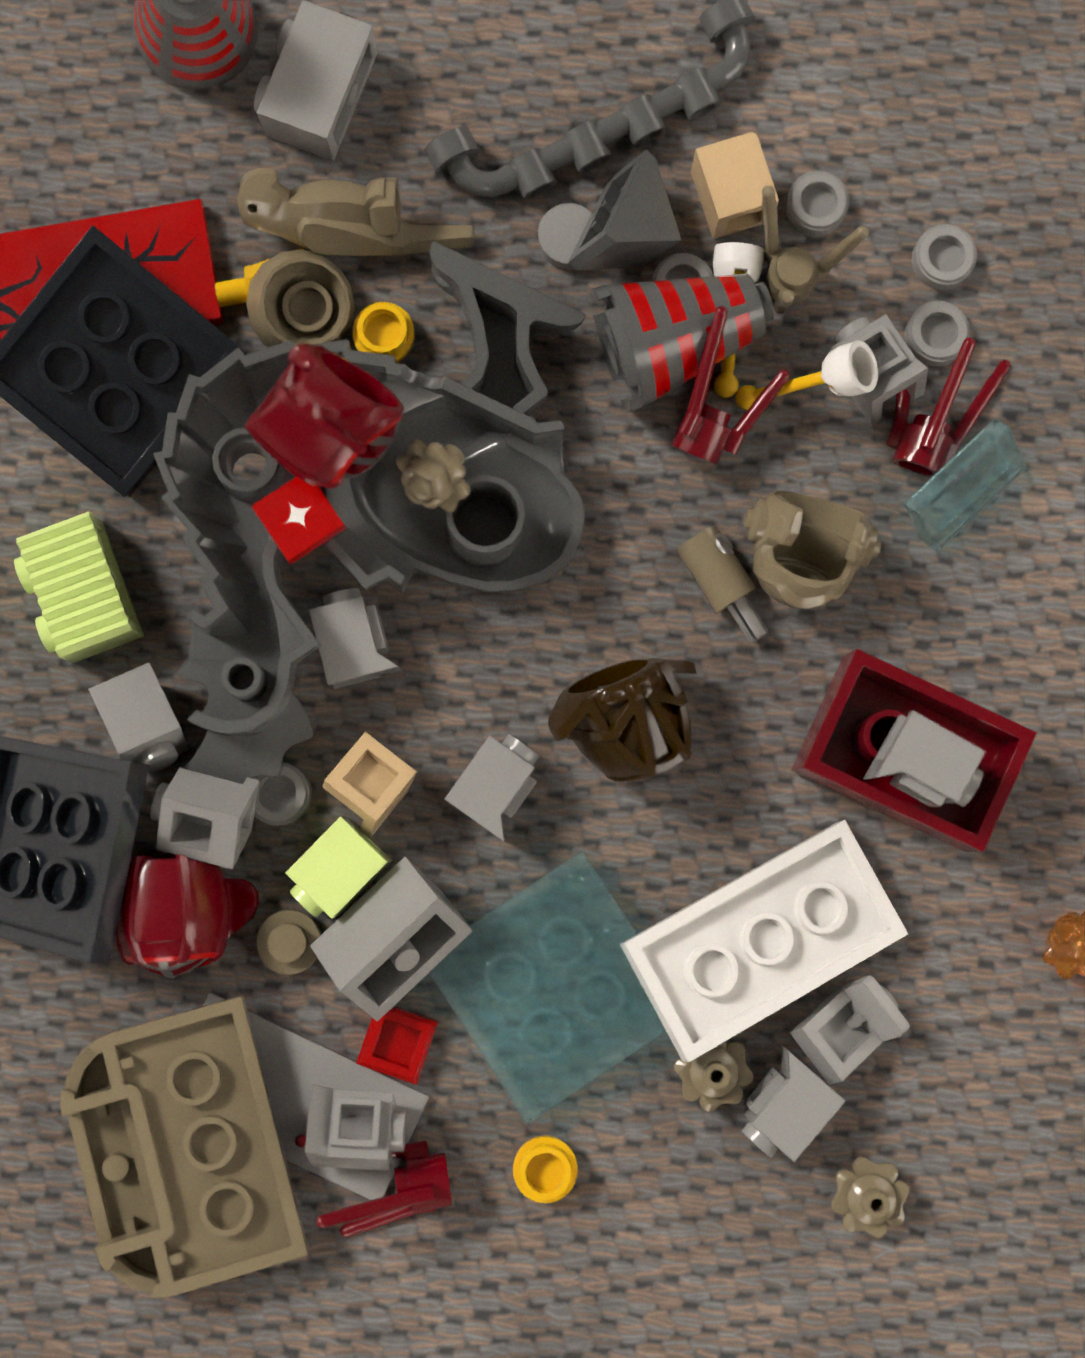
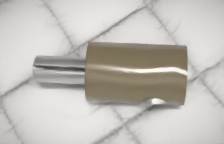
M713 525L683 543L676 551L715 613L718 614L728 608L748 641L755 642L764 637L768 632V629L747 598L757 588L734 554L730 540L720 532L717 525Z

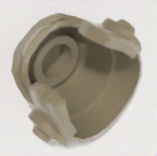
M787 491L769 492L766 499H757L754 508L748 509L744 518V527L748 529V540L753 541V572L756 574L761 588L778 603L792 608H820L835 599H839L859 567H867L871 558H876L881 549V540L877 538L876 526L872 525L871 520L866 515L842 504Z

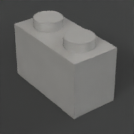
M302 0L294 21L286 20L280 31L277 42V55L279 58L272 76H263L255 94L254 110L257 113L266 137L328 160H335L378 53L373 25Z
M405 856L318 937L310 947L339 991L378 1021L473 930L444 893Z

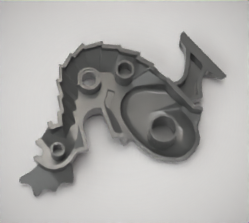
M433 241L430 246L432 276L435 283L442 290L452 295L463 310L476 351L477 362L469 377L458 383L448 377L437 378L414 371L405 364L396 363L395 356L351 350L349 339L312 344L324 346L368 372L392 390L404 407L397 435L383 458L377 464L359 476L344 479L342 485L335 489L319 486L346 527L345 530L323 544L365 590L387 582L391 587L403 594L414 570L447 583L481 592L520 591L549 581L569 565L581 540L585 519L582 497L564 473L562 436L565 427L562 421L536 423L535 418L530 417L532 413L545 405L548 390L529 352V336L536 331L556 332L575 330L583 323L586 314ZM291 340L245 355L238 347L203 376L197 377L189 374L176 413L168 412L163 449L161 452L153 453L168 490L161 498L188 529V532L182 539L206 572L199 581L214 608L205 616L195 608L185 616L193 622L189 658L184 661L176 674L188 681L204 685L208 691L209 698L203 712L196 710L187 719L208 731L198 751L183 769L243 784L247 777L252 779L257 776L277 777L282 771L283 758L288 749L299 742L311 740L314 736V729L310 719L293 694V688L297 674V663L317 650L321 645L284 596L281 584V567L285 556L251 507L295 478V476L266 452L244 427L249 417L262 404L276 381L290 364L288 354L295 347ZM414 439L422 441L427 447L435 442L442 446L451 444L459 448L463 453V466L465 467L466 474L462 479L469 485L471 492L466 498L459 500L455 511L447 512L440 506L435 509H428L422 504L413 503L405 494V487L401 481L403 472L397 467L396 459L400 455L407 453L408 445ZM255 453L265 458L264 470L256 478L241 480L233 475L234 465L240 457Z

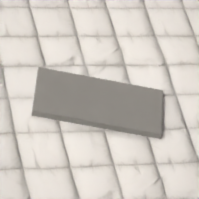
M210 992L203 1006L226 999ZM247 1010L286 1160L370 1200L384 1197L394 1175V1167L398 1166L401 1159L392 1158L391 1171L312 1167L305 1153V1148L296 1146V1137L301 1134L307 1135L312 1084L331 1089L393 1092L396 1110L407 1111L405 1144H408L430 1095L381 1072L358 1065L354 1059ZM342 1115L340 1138L372 1140L374 1117Z

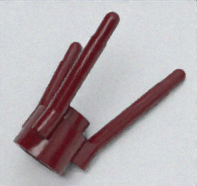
M719 306L715 310L688 409L685 411L671 444L680 450L714 464L718 463L723 450L737 455L745 435L790 378L788 370H780L733 429L727 427L732 416L731 414L705 404L728 315V310L725 306Z
M968 337L963 341L932 416L916 414L913 423L908 424L911 395L906 388L897 393L893 426L886 442L887 446L896 449L892 462L899 467L933 478L940 476L943 467L951 468L960 445L1011 367L1008 360H1001L950 436L949 433L952 427L945 421L976 346V341L973 338Z
M298 1135L295 1139L296 1146L305 1148L307 1135ZM427 1141L405 1144L404 1152L392 1151V1158L406 1159L407 1163L405 1166L394 1167L397 1193L321 1214L316 1219L317 1226L319 1228H327L344 1223L339 1232L342 1237L346 1238L415 1214L436 1211V1208L452 1206L445 1153L429 1155Z

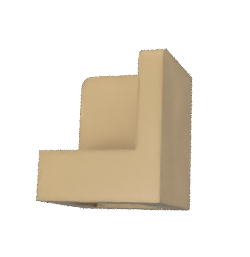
M749 132L697 148L693 158L691 174L712 238L716 239L763 224L762 189L767 185L772 186L774 190L775 187L757 134ZM775 190V199L778 205L779 199Z
M365 732L324 780L323 788L363 819L359 831L370 839L409 791L417 771Z

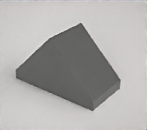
M648 150L642 152L608 179L568 261L575 269L596 270L642 267L682 241L656 158Z

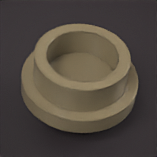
M283 910L274 913L264 921L259 929L256 941L259 957L270 970L276 973L293 975L303 972L317 960V956L310 945L321 936V932L317 923L304 912Z

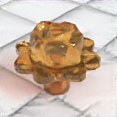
M1085 911L1081 915L1077 912H1068L1066 915L1059 917L1053 928L1048 931V937L1045 942L1049 947L1042 955L1043 961L1047 965L1055 967L1058 975L1064 980L1073 978L1076 973L1085 977Z

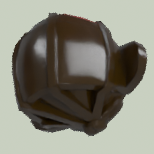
M659 658L635 659L593 672L572 683L561 692L549 715V729L555 740L561 741L566 737L573 740L580 752L601 773L605 774L608 779L621 784L647 781L656 775L672 769L680 762L689 760L692 754L690 751L691 722L686 706L688 701L685 692L680 689L673 673L697 674L695 663L685 660Z

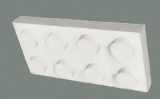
M843 820L829 826L621 943L620 946L683 1062H691L908 935V932L847 822Z

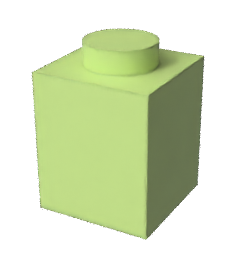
M340 816L286 872L296 883L290 890V893L316 918L323 911L331 919L338 917L392 862L372 840L359 831L360 829L348 817Z

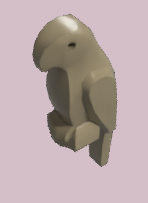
M257 168L248 171L243 176L240 184L237 202L244 224L256 230L281 237L313 253L342 256H395L430 252V246L433 241L449 249L466 248L474 245V227L472 225H414L401 219V202L397 177H378L371 180L367 186L350 181L318 180L290 190L277 181L279 173L276 170Z

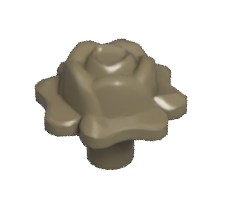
M414 439L408 445L407 453L400 455L396 459L397 467L403 472L401 481L405 487V494L413 503L422 504L428 509H435L440 506L444 511L453 512L458 507L459 500L466 498L471 492L469 485L462 479L466 474L465 467L463 466V453L454 445L446 444L442 446L435 442L427 447L422 441Z
M726 1040L691 1062H683L681 1058H678L674 1063V1070L682 1080L681 1095L683 1098L690 1102L699 1099L701 1107L707 1112L714 1111L722 1104L740 1103L743 1099V1091L740 1086H747L753 1080V1073L745 1061V1047L738 1041L727 1044Z
M858 1157L852 1165L853 1171L845 1168L837 1171L835 1175L837 1191L831 1199L830 1206L835 1213L844 1215L842 1224L846 1231L851 1233L866 1231L875 1238H882L887 1233V1223L891 1226H900L904 1222L903 1204L909 1195L910 1188L904 1181L896 1180L898 1170L891 1162L876 1164L865 1157Z

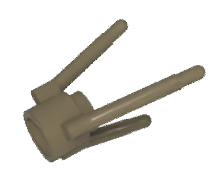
M767 185L762 189L765 236L763 258L769 264L765 276V286L770 297L775 300L774 311L778 314H784L790 305H797L806 300L817 280L825 279L833 267L868 237L869 230L865 226L858 227L823 259L815 260L813 255L805 249L797 247L783 249L779 245L775 190L772 186Z

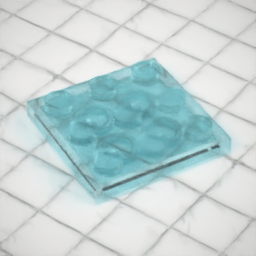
M583 851L571 857L469 925L473 931L429 972L527 1124L666 1031L620 946L621 943L637 935V933Z

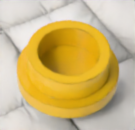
M377 302L365 307L357 315L352 328V337L358 351L395 356V362H399L408 355L413 347L415 329L411 317L403 308L390 302Z
M541 1135L531 1138L519 1148L513 1163L515 1183L521 1193L532 1201L538 1203L556 1202L564 1198L572 1190L577 1180L578 1165L575 1154L566 1142L557 1137Z

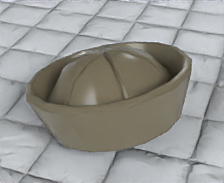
M303 249L280 252L264 262L250 281L246 301L250 325L261 342L268 348L290 340L294 346L299 343L312 345L341 341L351 329L355 312L352 286L341 268L324 255Z

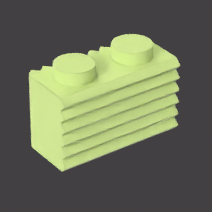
M88 511L16 538V543L21 550V557L14 559L15 570L25 591L28 594L35 593L38 598V604L42 609V616L37 617L35 623L39 637L49 653L56 651L59 658L75 663L144 637L101 519Z

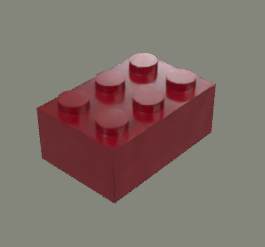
M855 649L842 657L791 771L961 851L984 853L1037 732L866 652ZM910 711H915L985 751L977 766V769L984 773L982 781L974 796L964 807L957 803H943L940 807H929L890 785L889 783L893 778L892 775L863 780L898 715L902 714L907 717Z

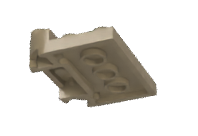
M244 995L127 1028L116 1029L90 1043L78 1055L68 1072L64 1089L61 1090L60 1109L62 1117L68 1116L99 1242L95 1247V1252L105 1272L110 1270L114 1276L126 1285L142 1292L151 1293V1298H164L308 1255L309 1248Z

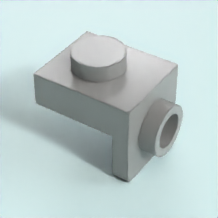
M866 976L840 986L789 1033L826 1082L832 1085L843 1082L882 1042L902 1036L910 1028V1025L898 1010V1004L893 995L886 988L879 985L874 977Z

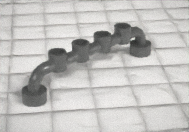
M747 0L717 1L706 9L699 19L711 43H717L721 40L725 42V55L719 63L707 69L701 67L692 70L680 77L672 86L653 95H641L623 105L618 112L597 122H585L570 130L562 139L541 149L538 147L529 149L513 158L508 165L498 170L486 172L479 170L473 165L471 161L477 157L480 150L467 126L457 127L439 135L425 147V153L436 174L442 175L449 172L461 188L473 195L495 197L519 188L523 199L530 200L552 189L557 184L552 173L556 169L574 162L578 172L583 174L606 163L612 157L607 145L628 135L633 146L639 147L660 137L667 130L662 118L682 108L689 121H693L715 110L721 104L717 92L739 78L748 64L750 41L746 27L754 20L755 16Z

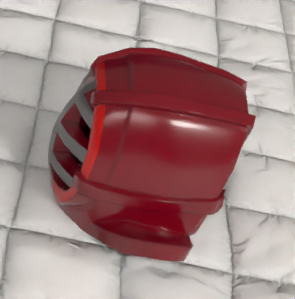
M299 343L288 354L290 364L276 381L262 404L249 417L244 427L266 452L295 477L311 485L335 489L342 485L344 479L361 475L383 458L397 435L404 407L392 390L338 353L328 350L324 346Z
M167 852L165 857L144 855L132 858L129 864L115 933L117 948L122 962L128 965L137 964L152 973L172 979L197 967H203L218 960L223 956L227 939L254 918L259 905V891L251 882L245 879L225 878L220 866L187 858L186 855Z

